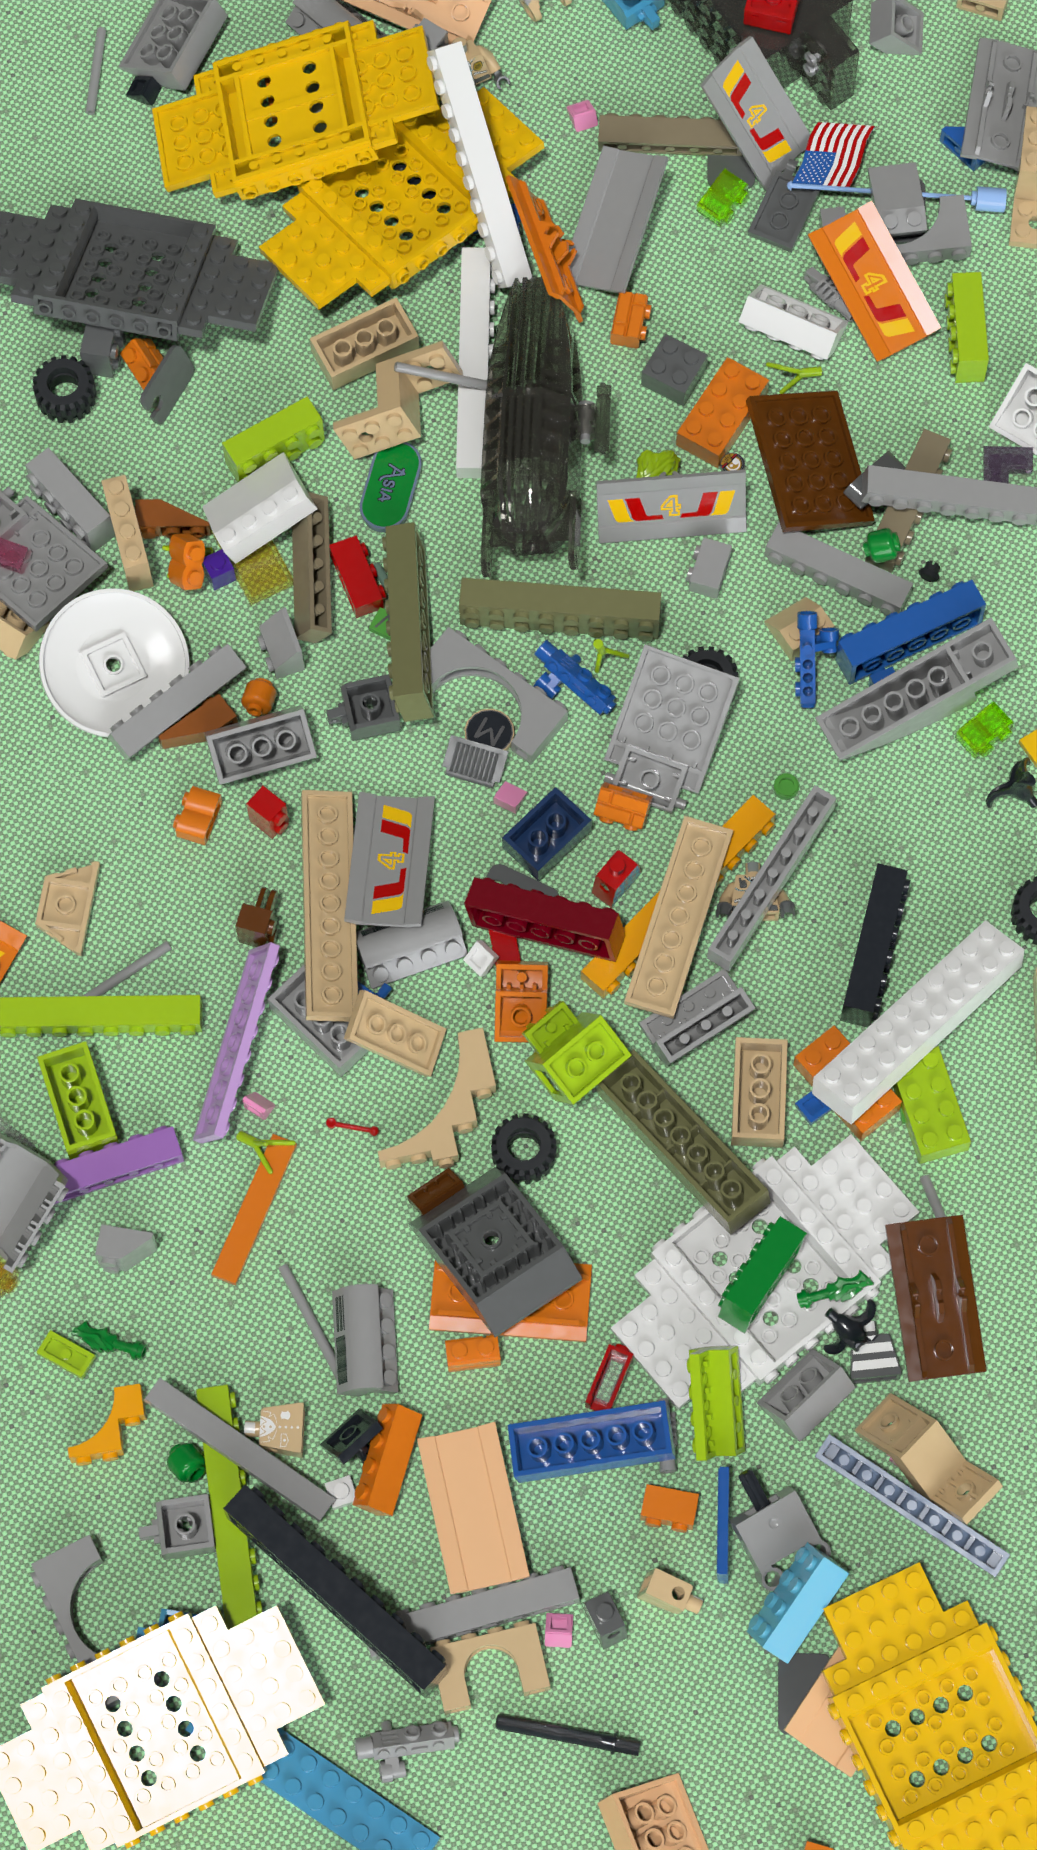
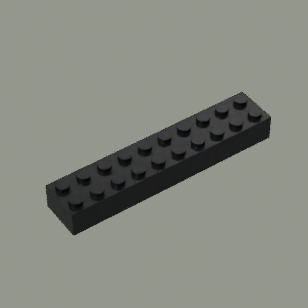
M244 1485L223 1508L227 1519L426 1698L447 1675L446 1659L435 1649L430 1652L424 1644L426 1641L418 1633L413 1631L410 1634L404 1626L405 1622L393 1612L390 1616L386 1612L385 1604L373 1594L369 1597L364 1589L365 1586L356 1577L353 1576L349 1579L344 1571L345 1568L336 1559L328 1560L324 1553L325 1550L316 1541L313 1540L311 1543L307 1541V1537L304 1535L305 1532L296 1523L293 1522L290 1525L286 1522L285 1514L274 1504L270 1507L261 1491L256 1487L250 1489L247 1485Z

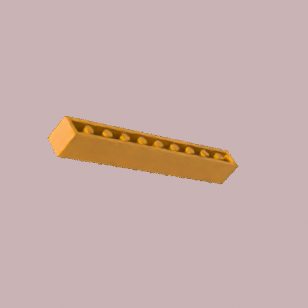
M754 795L722 826L732 829L733 835L716 888L724 880L725 877L723 875L729 869L731 871L736 869L741 862L740 858L746 852L748 854L751 853L759 843L757 840L763 834L765 836L770 834L775 827L776 814ZM660 891L623 927L625 938L616 962L594 957L581 970V980L603 999L608 994L613 995L621 986L620 981L625 976L630 977L633 975Z

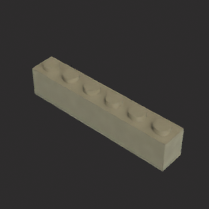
M607 113L600 115L598 151L600 152L603 146L635 153L742 156L723 122L712 117L692 119L688 116L667 118L664 115L643 117L640 114L619 116L616 113Z
M923 429L905 470L942 475L943 470L941 466L943 462H949L953 452L950 449L951 439ZM888 506L877 530L890 528L892 532H897L901 551L898 552L897 557L893 560L875 563L871 556L865 558V562L892 573L896 565H901L905 556V552H902L905 544L910 546L915 534L912 529L915 524H920L924 513L918 512L917 509L906 508L899 510L893 508V506Z
M308 492L317 510L292 526L294 629L298 640L316 644L332 634L328 497Z

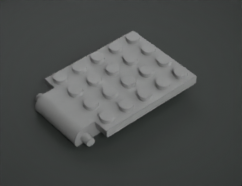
M8 486L2 492L0 491V601L37 632L109 567L106 561L29 496L26 495L20 502L15 504L10 499L15 493Z
M645 644L604 761L619 767L616 775L607 772L604 781L653 796L651 807L672 814L675 807L685 810L687 800L679 798L681 791L684 789L699 795L740 678Z

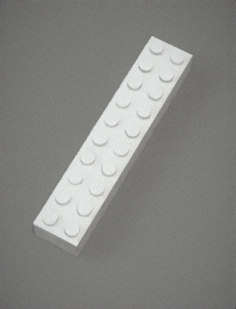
M985 920L814 1076L812 1094L848 1123H854L1022 967L1025 949Z

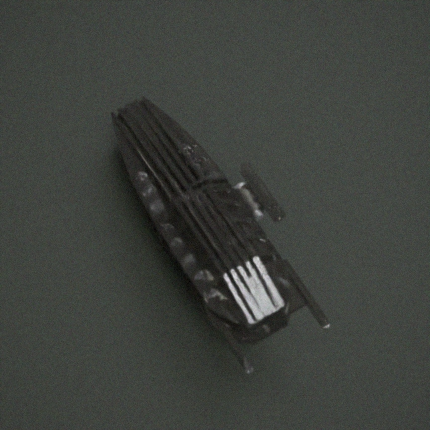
M532 276L529 280L527 277H523L522 286L519 279L515 278L501 315L491 354L485 397L480 486L483 507L481 571L484 578L491 576L493 547H504L512 556L518 557L521 555H541L544 553L553 554L565 541H568L570 569H578L582 500L580 498L582 444H589L595 438L597 439L595 440V452L606 454V451H609L610 441L607 438H610V397L612 386L611 384L606 385V383H600V386H597L596 405L589 400L583 401L579 354L570 315L565 303L548 295L542 276Z

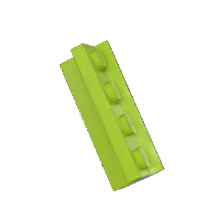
M710 1346L689 1350L687 1371L691 1377L689 1398L692 1400L693 1406L690 1420L691 1425L694 1427L695 1437L693 1438L692 1448L693 1452L696 1453V1461H707L715 1456H737L745 1452L738 1346Z

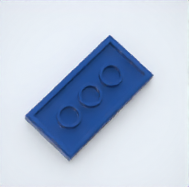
M729 1467L718 1468L717 1580L720 1584H728Z

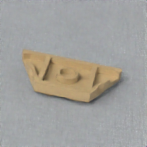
M98 861L91 862L92 865L79 869L74 867L67 869L63 873H54L44 878L35 925L78 956H82L100 869V862Z

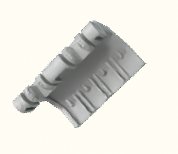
M0 1133V1255L6 1260L3 1268L13 1273L16 1266L22 1268L29 1256L25 1251L29 1245H36L42 1235L38 1231L43 1223L48 1225L56 1212L52 1210L53 1205L56 1201L61 1203L69 1189L65 1187L68 1179L51 1161L16 1140Z

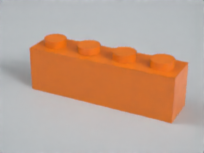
M400 1404L382 1405L377 1416V1422L383 1429L370 1440V1448L362 1466L359 1485L355 1489L353 1506L377 1516H393L422 1414Z

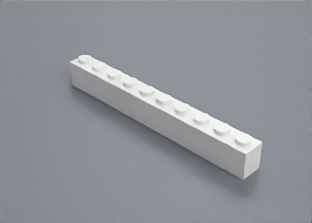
M462 42L451 43L427 51V64L429 69L433 71L435 77L434 87L442 100V114L448 120L450 127L448 131L449 137L455 143L457 150L456 160L458 165L462 167L464 173L463 183L465 188L469 190L472 199L470 206L479 222L477 229L486 245L484 251L486 258L491 262L493 268V281L498 285V288H507L533 279Z
M462 247L459 366L463 371V376L493 381V366H489V359H494V344H489V337H494V322H490V315H495V300H490V293H495V283L491 279L493 268L491 262L486 258L485 248ZM458 385L457 478L486 479V470H491V455H487V447H492V433H487V425H492V410H488V403H493V388H489L487 391Z

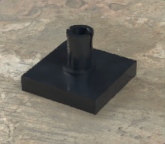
M358 1409L330 1434L320 1446L326 1453L343 1465L355 1454L363 1464L370 1448L367 1443L383 1428L375 1419Z

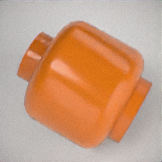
M256 678L246 684L241 699L242 706L252 716L266 715L272 710L277 696L276 689L267 679Z

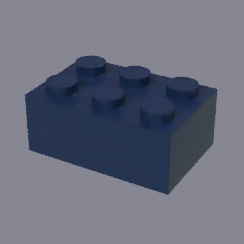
M555 787L502 837V848L539 881L592 831V820Z

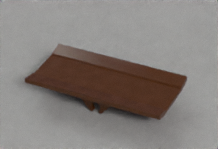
M963 1215L885 1225L908 1382L987 1372Z

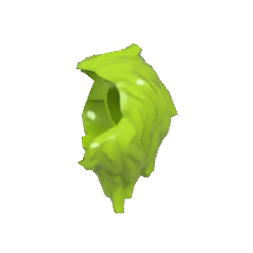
M645 450L636 459L638 465L636 478L659 476L662 472H666V476L672 475L673 471L678 473V465L681 458L677 457L673 450H663L660 453Z

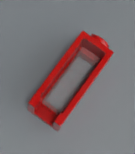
M616 1344L615 1346L608 1345L586 1398L585 1408L599 1411L614 1407L633 1361V1353L629 1352L626 1346Z

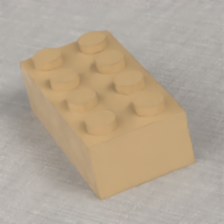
M397 297L310 338L311 352L333 390L375 371L376 364L420 348L419 336Z
M736 1037L731 1145L783 1148L788 1040Z

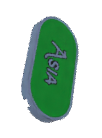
M407 442L376 452L373 456L360 501V514L365 524L374 531L386 532V526L404 524L408 518L422 464L417 449Z

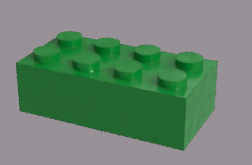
M781 1216L775 1224L770 1222L763 1233L760 1243L756 1242L747 1262H743L738 1269L733 1283H729L722 1293V1298L718 1304L721 1308L718 1317L745 1334L798 1255L807 1233Z

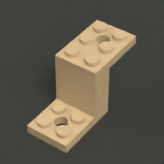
M1027 106L1022 151L1015 181L1009 246L1037 249V229H1033L1029 225L1031 221H1037V107Z
M443 340L376 364L378 407L333 422V430L354 460L421 437L419 393L448 384L449 382L394 371V365L396 362L420 367L432 366L434 367L432 369L463 375L462 369Z
M889 1393L854 1430L860 1438L890 1455L917 1493L966 1525L1003 1487L998 1479L966 1461L936 1419L892 1393Z

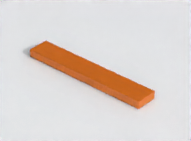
M272 1134V1137H271L270 1140H288V1139H285V1138L280 1137V1136H278V1135ZM297 1143L295 1145L267 1146L264 1156L273 1173L269 1174L262 1162H260L211 1273L212 1277L235 1286L237 1285L295 1152Z

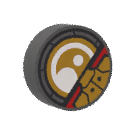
M728 453L721 459L720 470H745V461L737 453Z

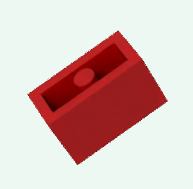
M262 786L246 803L250 822L273 839L277 834L281 835L289 825L287 807L285 802Z

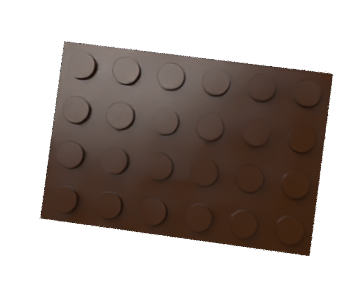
M838 390L757 395L747 398L746 404L782 532L870 526L875 522L870 504L860 510L843 493L861 475V470Z

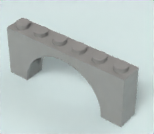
M964 194L940 197L938 217L931 229L912 242L896 245L907 265L928 261L930 263H937L948 259L959 261L970 257L972 243ZM844 207L820 209V228L845 216Z
M448 627L430 648L433 693L451 680L460 677L478 676L499 683L512 694L520 709L521 722L515 737L511 741V751L529 764H533L568 721V711L563 703L558 700H551L542 688L538 686L533 687L527 683L526 678L522 674L510 671L499 658L493 659L481 645H474L469 642L466 635L461 631H454Z
M90 1535L32 1563L34 1572L30 1573L36 1587L42 1586L46 1594L41 1598L48 1612L53 1610L57 1617L53 1623L59 1635L65 1634L69 1642L64 1646L71 1660L76 1658L78 1663L85 1660L86 1664L95 1661L94 1655L97 1653L89 1649L79 1638L74 1624L73 1606L77 1591L83 1580L91 1571L103 1564ZM157 1673L154 1677L156 1685L161 1683ZM110 1696L106 1700V1708L109 1710L120 1704L121 1701L117 1696Z

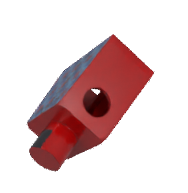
M617 850L595 876L591 893L612 908L642 873L639 865L622 851ZM606 885L609 891H607L603 887Z

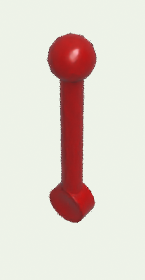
M328 1118L326 1121V1125L330 1129L340 1127L368 1132L372 1136H376L379 1133V1128L376 1126L369 1128L336 1122L334 1118Z

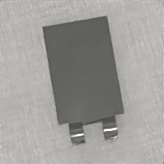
M793 159L788 160L783 173L776 170L748 230V236L791 253L820 193V190L799 188L789 190L787 188V183L789 181L793 182L798 170V161Z

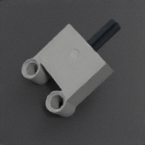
M748 1469L741 1472L738 1478L753 1507L729 1520L755 1569L756 1581L765 1589L774 1591L779 1584V1579L783 1572L773 1564L804 1547L807 1542L813 1546L820 1544V1551L829 1557L831 1549L819 1536L796 1490L787 1486L767 1498L753 1470ZM770 1571H774V1579L771 1582L766 1583V1574Z

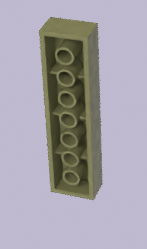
M415 522L386 526V537H382L384 551L387 552V557L383 558L384 570L386 573L388 572V578L384 579V587L386 593L389 594V599L385 600L386 612L390 616V621H386V630L391 638V642H387V651L392 660V663L388 664V673L393 682V685H389L390 699L395 702L396 712L401 713L404 722L434 718L425 546Z
M474 578L461 579L459 599L460 625H465L468 628L483 626L493 630L510 628L518 632L537 630L543 634L563 632L569 636L588 634L595 638L613 636L621 640L628 637L638 638L641 641L658 640L661 592Z
M633 1049L630 1052L632 1056L596 1085L598 1095L721 1226L732 1235L771 1203L768 1189Z

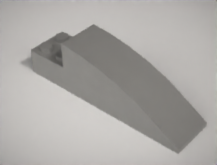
M991 617L815 717L841 761L905 737L976 702L975 692L1017 669V659Z

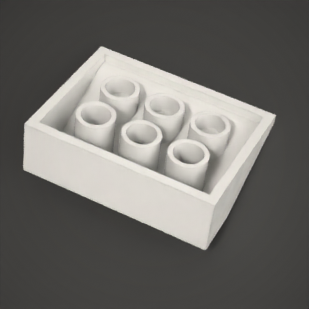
M1025 363L990 423L989 428L1037 455V367Z
M284 452L202 506L216 539L224 553L235 564L317 510L316 505Z

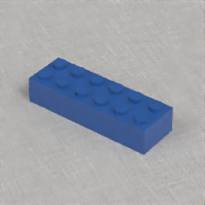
M973 580L967 582L960 581L944 593L942 591L936 592L922 603L915 602L909 605L907 610L903 612H893L877 624L872 622L855 634L851 632L844 635L838 642L836 662L848 684L851 685L870 676L876 669L890 667L979 625L983 620L986 603Z
M665 1400L508 1425L513 1474L518 1483L676 1459L670 1410Z

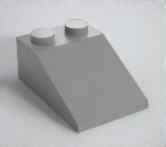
M916 162L868 168L871 200L892 238L924 235L927 231V222Z

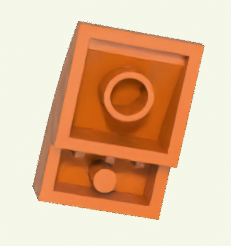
M497 960L494 1042L529 1043L522 1035V1032L527 1029L526 1026L529 1023L535 1024L547 1014L545 1010L547 1009L548 962Z

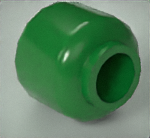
M883 528L867 534V542H863V549L866 557L871 556L875 563H881L895 559L898 552L901 551V545L897 532H892L890 528Z
M192 1443L177 1444L169 1451L167 1467L179 1481L193 1483L199 1480L206 1471L205 1457Z

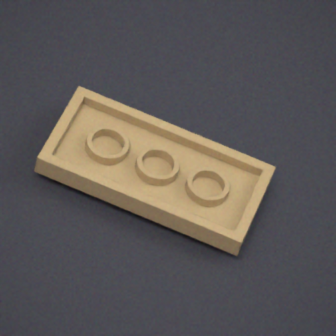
M360 990L344 1039L418 1074L431 1077L446 1028L366 990Z

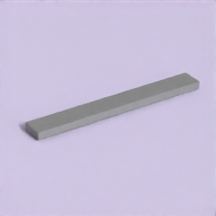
M159 1378L145 1397L144 1401L318 1522L321 1521L335 1501V1498L163 1379Z

